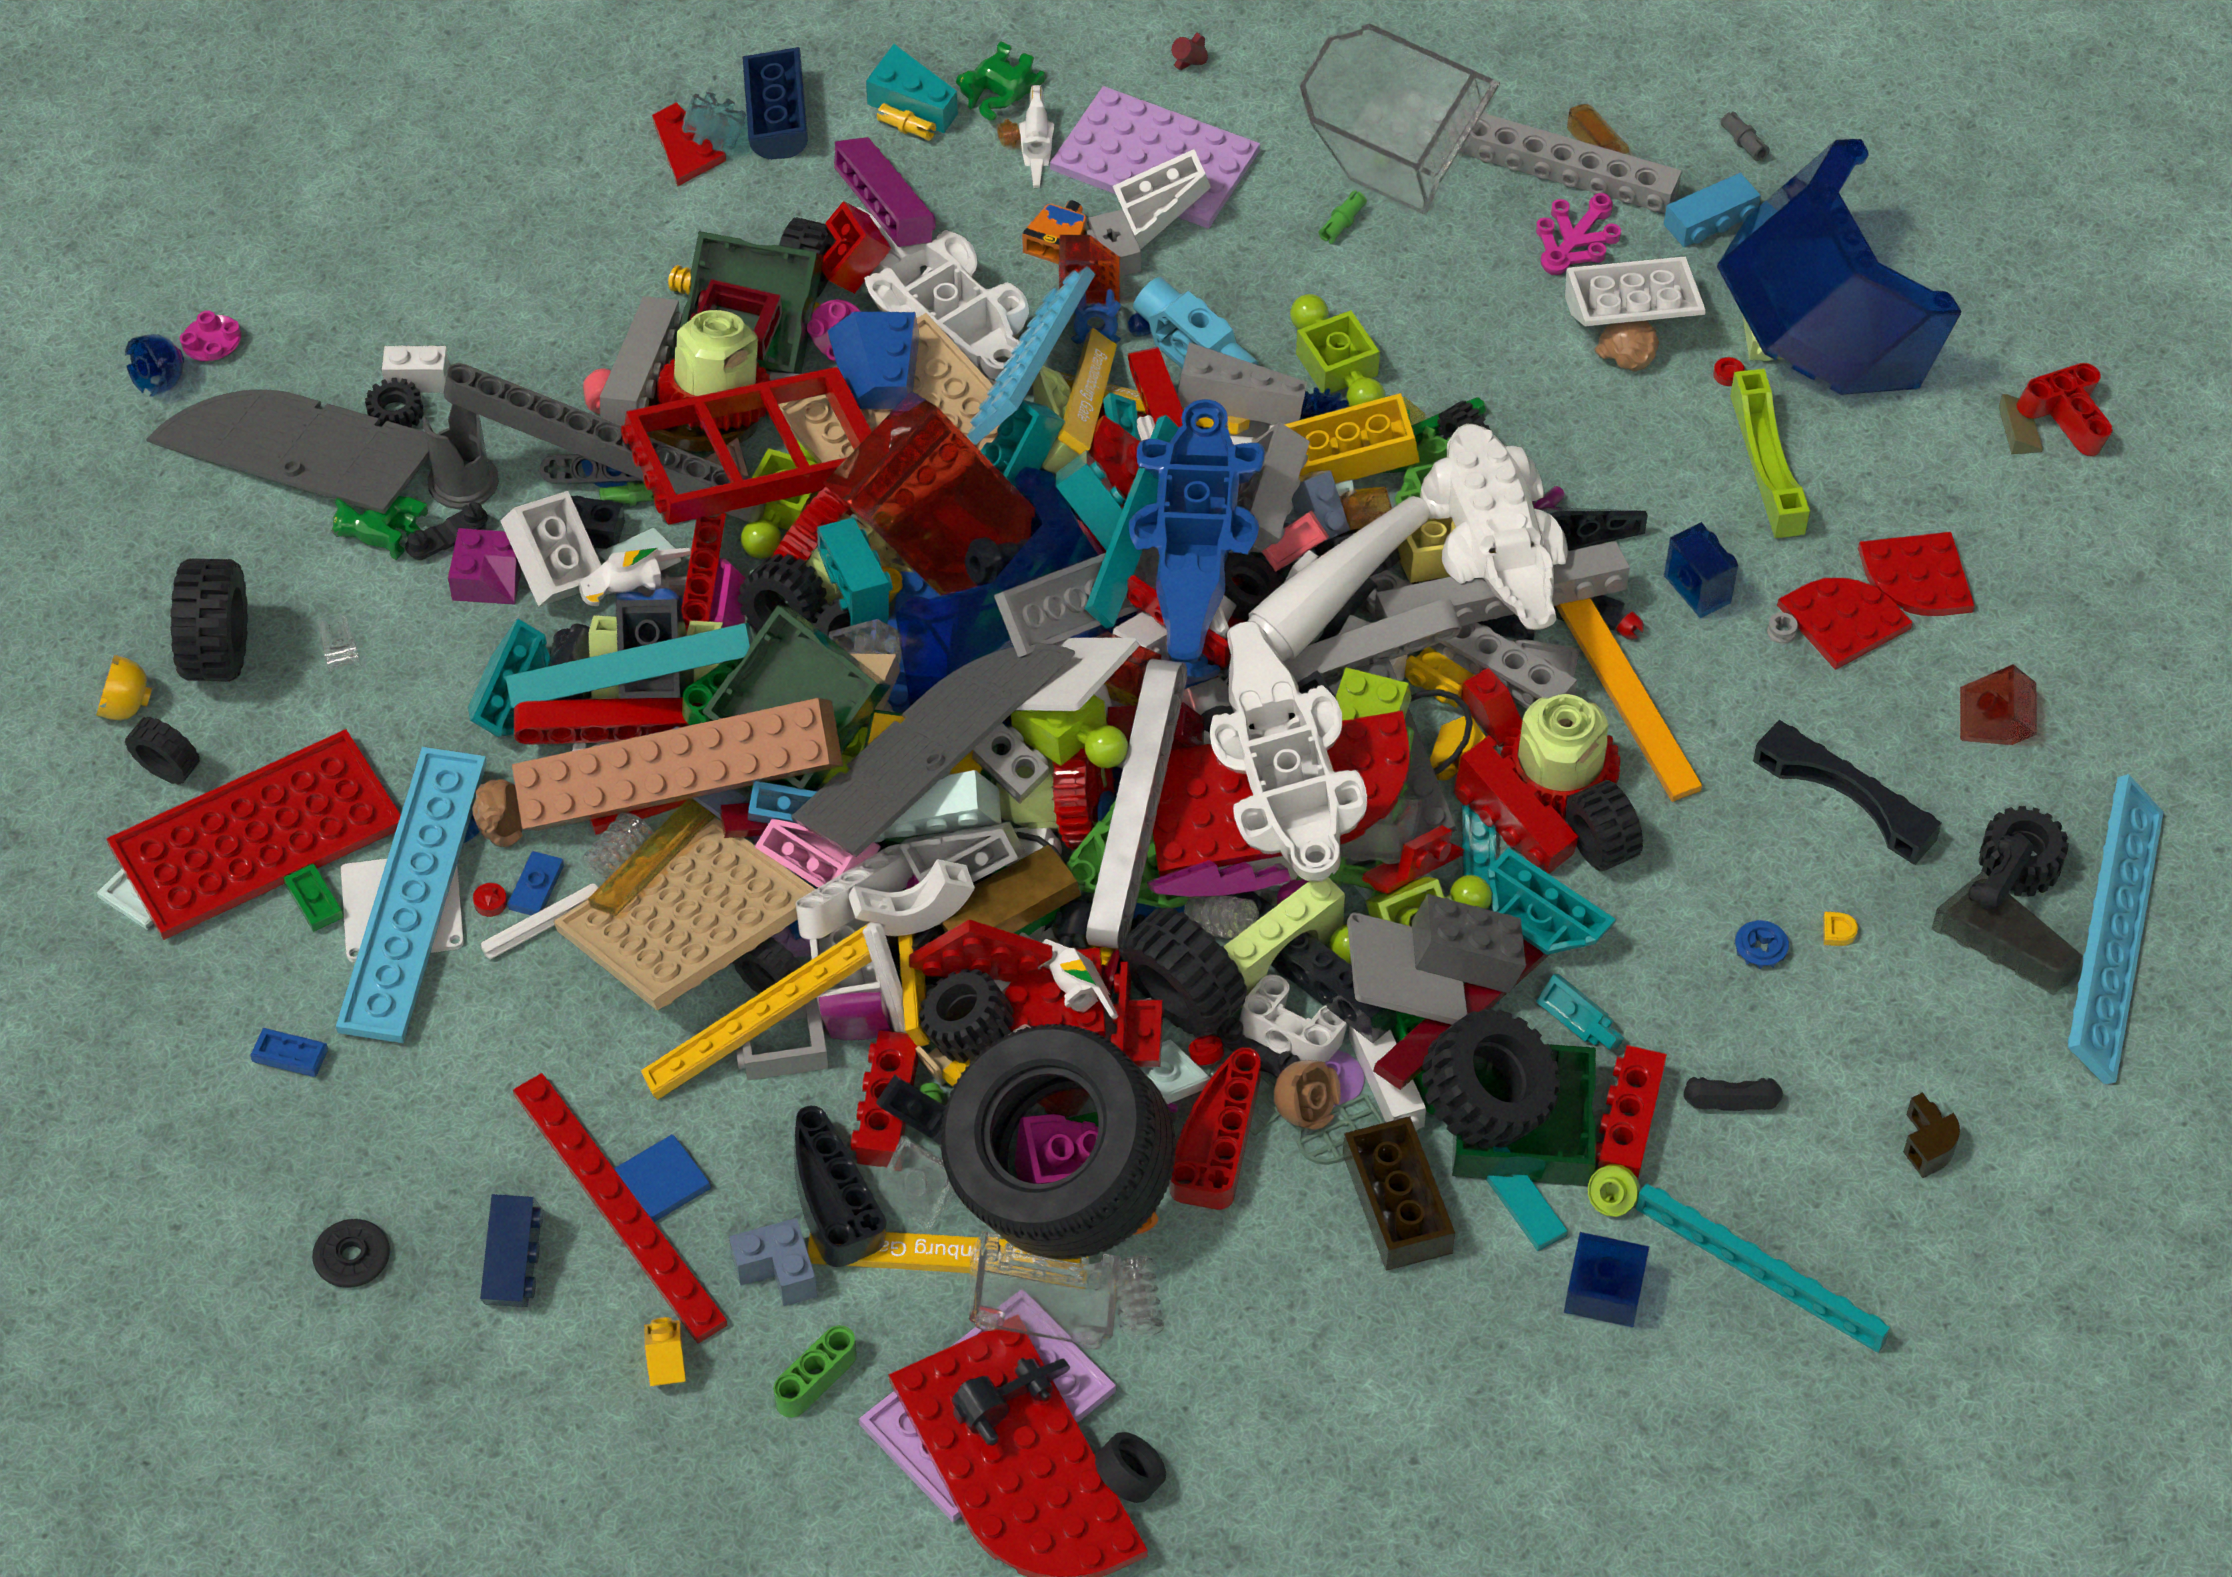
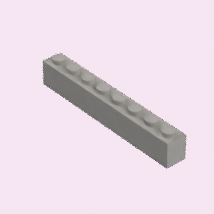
M1616 541L1568 551L1565 564L1553 565V606L1627 589L1630 567ZM1446 577L1377 592L1374 616L1377 621L1437 600L1450 599L1461 626L1515 614L1491 592L1484 578H1474L1473 581H1466L1460 584L1452 577Z

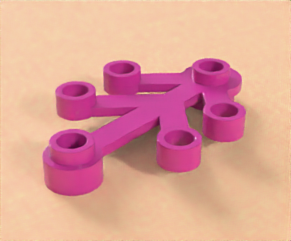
M1598 193L1590 199L1587 213L1574 229L1568 216L1569 203L1563 199H1557L1552 203L1551 215L1556 218L1563 238V242L1559 247H1557L1553 237L1554 221L1546 217L1540 218L1537 221L1536 233L1541 237L1545 248L1540 262L1548 274H1563L1570 264L1590 261L1595 263L1602 262L1606 256V247L1602 243L1616 244L1620 241L1621 228L1616 224L1606 225L1601 232L1587 233L1597 219H1606L1611 215L1613 202L1607 194ZM1589 245L1587 251L1571 252L1575 247Z

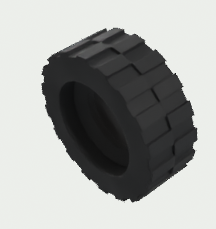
M1230 552L1224 564V595L1237 605L1232 616L1236 619L1248 621L1249 613L1280 587L1282 583L1279 581V576L1274 572L1272 566L1265 563L1260 557H1255L1251 553L1244 555L1242 553ZM1232 577L1249 583L1257 591L1258 596L1241 590L1233 582Z
M143 717L125 738L126 748L132 757L149 773L171 784L176 783L179 785L184 783L200 762L199 753H197L196 748L177 729L156 718Z
M772 937L732 962L741 979L758 994L801 967L800 962L793 954Z

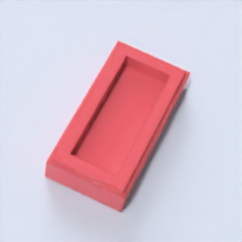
M1311 510L1284 527L1285 533L1282 539L1277 544H1271L1262 553L1274 571L1277 572L1305 554L1308 550L1327 540L1329 535Z

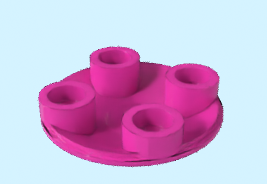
M835 299L822 303L813 312L811 320L807 325V331L811 335L815 346L833 361H835L827 330L852 312H861L855 305L844 300Z
M207 310L198 314L197 320L185 329L184 333L180 335L179 340L183 351L190 358L198 361H214L233 352L240 343L242 333L236 320L224 315H215L214 312Z

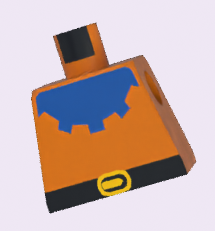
M1070 200L1064 208L1054 204L1046 205L1022 233L1023 253L1075 269L1085 242V231H1087V217L1082 214L1083 207L1081 204Z

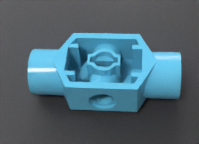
M1157 277L1150 281L1136 297L1133 309L1149 323L1155 345L1182 369L1189 342L1259 365V362L1236 342L1233 329L1229 326L1228 322L1222 317H1218L1207 307L1202 299L1196 298L1191 292L1187 291L1180 294L1162 277Z

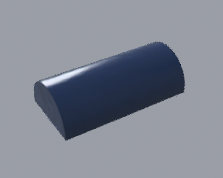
M800 47L742 56L750 147L759 156L771 160L791 158L798 155L804 150L808 142Z

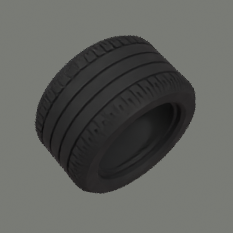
M1045 1024L1031 1026V1028L1026 1027L1023 1030L1019 1029L1017 1032L1005 1035L1004 1038H999L997 1042L994 1041L991 1046L986 1047V1050H982L979 1056L976 1055L975 1060L971 1061L969 1066H966L965 1071L961 1073L962 1076L957 1079V1083L953 1086L954 1089L950 1092V1097L947 1099L948 1104L945 1105V1111L943 1112L942 1132H940L941 1154L947 1177L956 1195L966 1208L1013 1246L1027 1253L1051 1259H1078L1097 1255L1101 1251L1105 1252L1108 1249H1112L1114 1245L1118 1246L1121 1242L1126 1241L1127 1237L1130 1238L1133 1233L1135 1234L1138 1228L1141 1229L1142 1225L1146 1224L1147 1219L1151 1218L1153 1212L1157 1210L1156 1207L1160 1205L1161 1200L1164 1198V1193L1167 1192V1187L1170 1185L1169 1180L1172 1179L1176 1158V1136L1173 1119L1163 1095L1153 1081L1110 1040L1093 1031L1072 1025ZM1071 1089H1085L1096 1106L1099 1125L1094 1148L1086 1161L1069 1176L1051 1183H1027L1010 1175L1008 1170L1009 1146L1020 1119L1035 1104L1052 1094Z

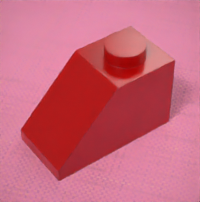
M1489 668L1463 682L1461 699L1469 706L1471 716L1495 740L1499 747L1503 746L1506 737L1510 736L1512 728H1519L1521 721L1509 689Z

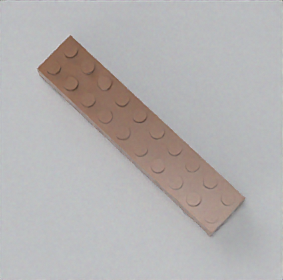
M815 698L512 764L522 829L539 831L753 785L755 781L766 783L841 767L843 763L832 701Z

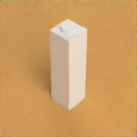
M1349 1026V1040L1385 1121L1389 1122L1410 1116L1416 1131L1424 1127L1426 1107L1413 1079L1403 1089L1399 1090L1373 1072L1375 1063L1396 1045L1391 1030L1374 1043H1371Z

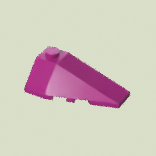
M1056 1114L1022 1117L1019 1122L1015 1154V1168L1018 1179L1027 1183L1045 1184L1069 1176L1089 1157L1097 1139L1098 1127L1095 1126V1123L1087 1121L1080 1123L1066 1120L1065 1116Z

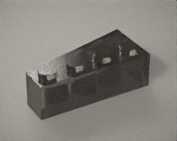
M1983 871L1937 908L1931 930L1941 935L1945 933L1957 940V944L1967 949L1971 947L1988 956L1987 960L1996 965L2001 963L2014 970L2015 975L2052 995H2055L2077 976L2083 955L2009 893L2000 906L1983 909L1980 903L1970 901L1968 891L1975 881L1985 883L1989 878Z

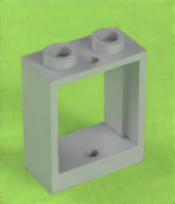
M814 998L779 1021L807 1018L811 1047L752 1055L751 1043L748 1041L742 1045V1048L736 1049L738 1069H746L747 1080L828 1069L825 1038L817 998Z

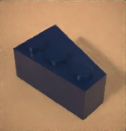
M491 1195L480 1299L485 1305L528 1307L529 1298H534L536 1278L533 1277L534 1265L538 1263L540 1246L538 1241L544 1211L534 1197Z

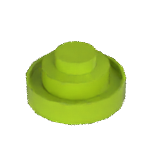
M1610 1164L1601 1167L1591 1176L1587 1194L1590 1203L1598 1212L1606 1216L1617 1217L1626 1214L1636 1205L1640 1185L1637 1177L1630 1169L1622 1165Z

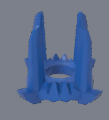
M1111 289L1107 290L1106 305L1104 306L1100 303L1097 305L1094 303L1090 306L1087 305L1085 291L1074 311L1076 314L1074 320L1076 335L1071 338L1073 342L1081 344L1085 341L1086 335L1092 329L1087 321L1092 317H1099L1105 322L1100 328L1094 329L1115 344L1121 340L1120 337L1115 335L1118 329L1116 313L1120 309L1121 304L1115 301L1114 292Z

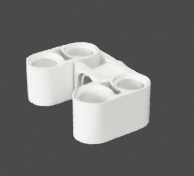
M1271 974L1263 977L1246 996L1239 1019L1243 1024L1242 1034L1269 1047L1276 1053L1281 1054L1285 1051H1291L1293 1055L1299 1057L1300 1061H1329L1343 1043L1347 1023L1327 1009L1326 1005L1312 1019H1304L1285 1009L1290 989L1287 980L1281 976Z

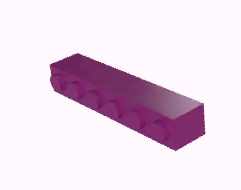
M869 137L835 141V170L898 247L932 242V230L936 228L934 214L928 210L922 199L918 198L913 192L912 187L908 186L901 174L894 169L890 161L884 157L880 149L874 145Z

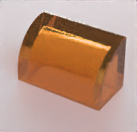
M1581 104L1569 109L1567 129L1578 141L1623 154L1629 152L1626 142L1592 105Z
M1386 487L1352 489L1339 496L1350 530L1362 529L1392 509Z

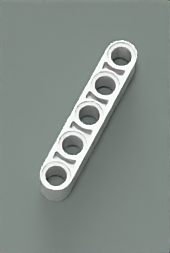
M899 844L881 850L797 900L795 905L800 936L805 939L822 938L855 919L848 897L853 886L891 893L899 892L906 888L907 882L914 872Z

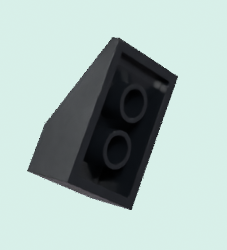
M679 599L616 601L617 651L687 636ZM694 669L619 685V698H681L684 691L694 683Z

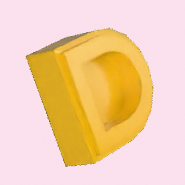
M1824 912V945L1846 946L1851 944L1856 939L1858 931L1856 920L1845 913Z

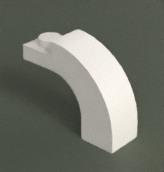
M937 859L927 876L910 889L891 893L853 886L848 897L856 919L864 922L880 923L883 926L885 935L900 936L922 932L946 921L965 904L975 887L967 865Z

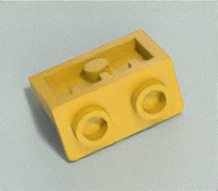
M1431 647L1425 648L1416 658L1410 655L1406 659L1404 677L1412 685L1422 687L1425 690L1442 689L1457 694L1461 698L1463 682L1475 676ZM1434 696L1441 703H1448L1455 708L1459 706L1454 700L1442 696Z

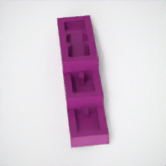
M1208 860L1148 881L1147 885L1155 894L1187 897L1224 896L1260 890L1291 881L1288 868L1281 863L1254 872L1252 866L1246 862L1218 870L1217 865Z

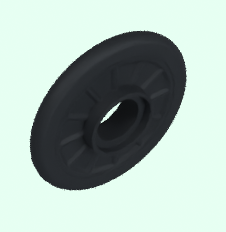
M362 1219L339 1221L324 1230L316 1240L312 1254L313 1265L320 1277L334 1286L345 1288L361 1286L375 1279L383 1271L389 1259L390 1245L382 1229L372 1222ZM354 1246L361 1250L358 1257L351 1260L344 1259L341 1256L342 1252L348 1247Z

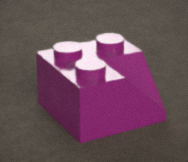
M458 528L448 574L452 601L515 605L522 569L505 531Z

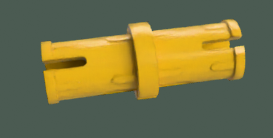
M883 103L878 110L886 114L877 113V120L897 127L901 133L907 134L909 132L927 141H930L934 136V133L927 130L936 131V124L916 117L909 110L903 112L886 103Z

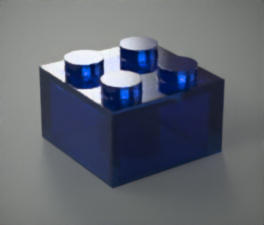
M1700 522L1670 537L1664 577L1697 616L1702 618L1731 604L1738 563L1734 555L1728 553L1722 547L1715 533L1709 531Z
M1580 1232L1564 1313L1634 1327L1650 1246Z

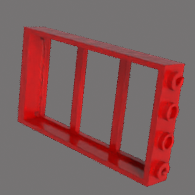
M838 366L626 411L625 424L621 426L622 439L625 444L630 445L634 464L636 467L641 468L645 487L647 490L652 491L658 513H663L668 525L822 491L828 485L841 487L881 478L885 459ZM825 394L856 455L809 465L778 404ZM766 407L796 469L743 480L713 418ZM700 421L730 483L676 495L646 432Z

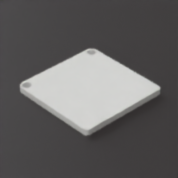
M1067 638L1054 643V645L1074 650L1075 655L1016 710H1079L1139 647L1137 639Z
M387 859L347 863L341 866L346 954L351 962H356L357 956L352 957L350 954L354 951L359 952ZM456 866L431 953L456 950L461 948L464 943L458 866ZM455 938L460 940L457 944L451 943V940Z

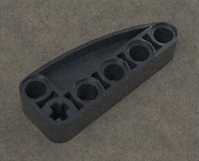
M812 1105L801 1108L796 1116L794 1169L798 1197L807 1226L822 1259L832 1267H843L882 1249L885 1243L887 1222L826 1112L822 1108Z

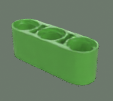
M837 1325L828 1329L774 1382L773 1390L776 1409L781 1415L793 1418L804 1413L856 1361L857 1351L855 1336L850 1328ZM838 1345H845L847 1347L840 1351L833 1349ZM813 1369L822 1370L821 1373L815 1375L808 1373ZM788 1393L798 1394L796 1397L791 1399L783 1397Z

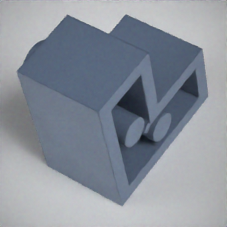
M1331 470L1314 471L1300 476V485L1292 497L1295 513L1286 517L1283 527H1286L1312 510L1329 535L1327 540L1349 531L1350 528Z
M797 1218L729 1236L731 1256L740 1286L775 1277L783 1306L818 1297L815 1274Z

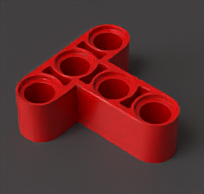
M2079 363L2031 379L2016 403L2018 411L2030 419L2050 414L2077 450L2087 456L2098 455L2113 431L2109 420L2090 397L2101 378V374L2095 366L2089 363Z

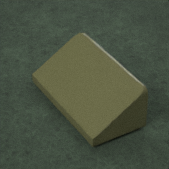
M2002 394L1999 411L2011 455L2042 452L2043 449L2035 420L2023 416L2018 411L2016 403L2019 398Z

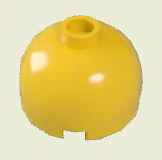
M113 656L96 716L112 720H124L136 715L140 705L147 707L152 688L146 687L147 675L139 664L125 657ZM106 703L105 708L100 707V705Z

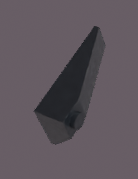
M1562 507L1538 509L1551 514L1560 524L1565 534L1568 551L1645 534L1648 518L1645 510Z

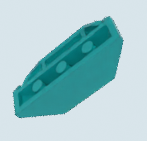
M519 618L514 621L490 657L469 703L470 721L497 737L514 735V708L511 707L505 676L548 666L551 658L546 648L545 634Z
M1507 848L1488 868V880L1492 892V911L1521 918L1523 939L1546 955L1594 945L1616 922L1614 917L1510 848Z

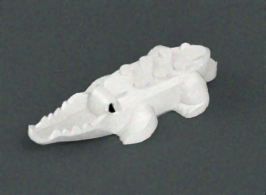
M856 207L870 215L892 248L870 276L864 278L869 294L877 307L882 312H915L916 318L927 313L989 381H995L996 377L1005 369L1003 365L1012 356V350L1020 343L1017 338L1022 333L1029 315L1027 299L1023 292L1008 282L992 289H985L973 279L977 267V256L973 245L964 237L944 230L942 234L937 236V239L930 243L898 247L872 214L860 207ZM926 265L927 269L921 275L920 267Z
M1464 424L1458 427L1447 443V457L1433 464L1431 471L1424 478L1421 486L1420 498L1429 507V519L1452 518L1456 526L1447 536L1444 543L1442 563L1446 572L1460 584L1466 581H1473L1474 578H1484L1491 592L1519 617L1526 629L1540 630L1547 628L1556 621L1552 602L1554 592L1553 565L1565 564L1568 555L1564 531L1551 514L1534 509L1532 501L1544 497V488L1538 469L1535 467L1533 460L1526 455L1523 448L1504 446L1493 435L1491 430L1476 424Z
M1254 621L1239 623L1231 627L1227 633L1231 653L1229 702L1234 713L1231 715L1227 713L1213 715L1210 727L1211 745L1217 758L1227 769L1236 773L1247 774L1253 796L1234 804L1235 821L1241 836L1251 848L1257 849L1264 854L1281 852L1301 878L1307 881H1323L1332 872L1334 875L1340 866V835L1355 829L1358 822L1364 817L1367 808L1366 787L1360 774L1356 770L1334 772L1327 750L1339 738L1342 728V711L1335 697L1323 685L1318 686L1316 689H1310L1308 693L1301 694L1295 678L1280 656L1267 643L1260 625ZM1289 713H1295V717L1290 720ZM1254 723L1255 729H1249V725Z

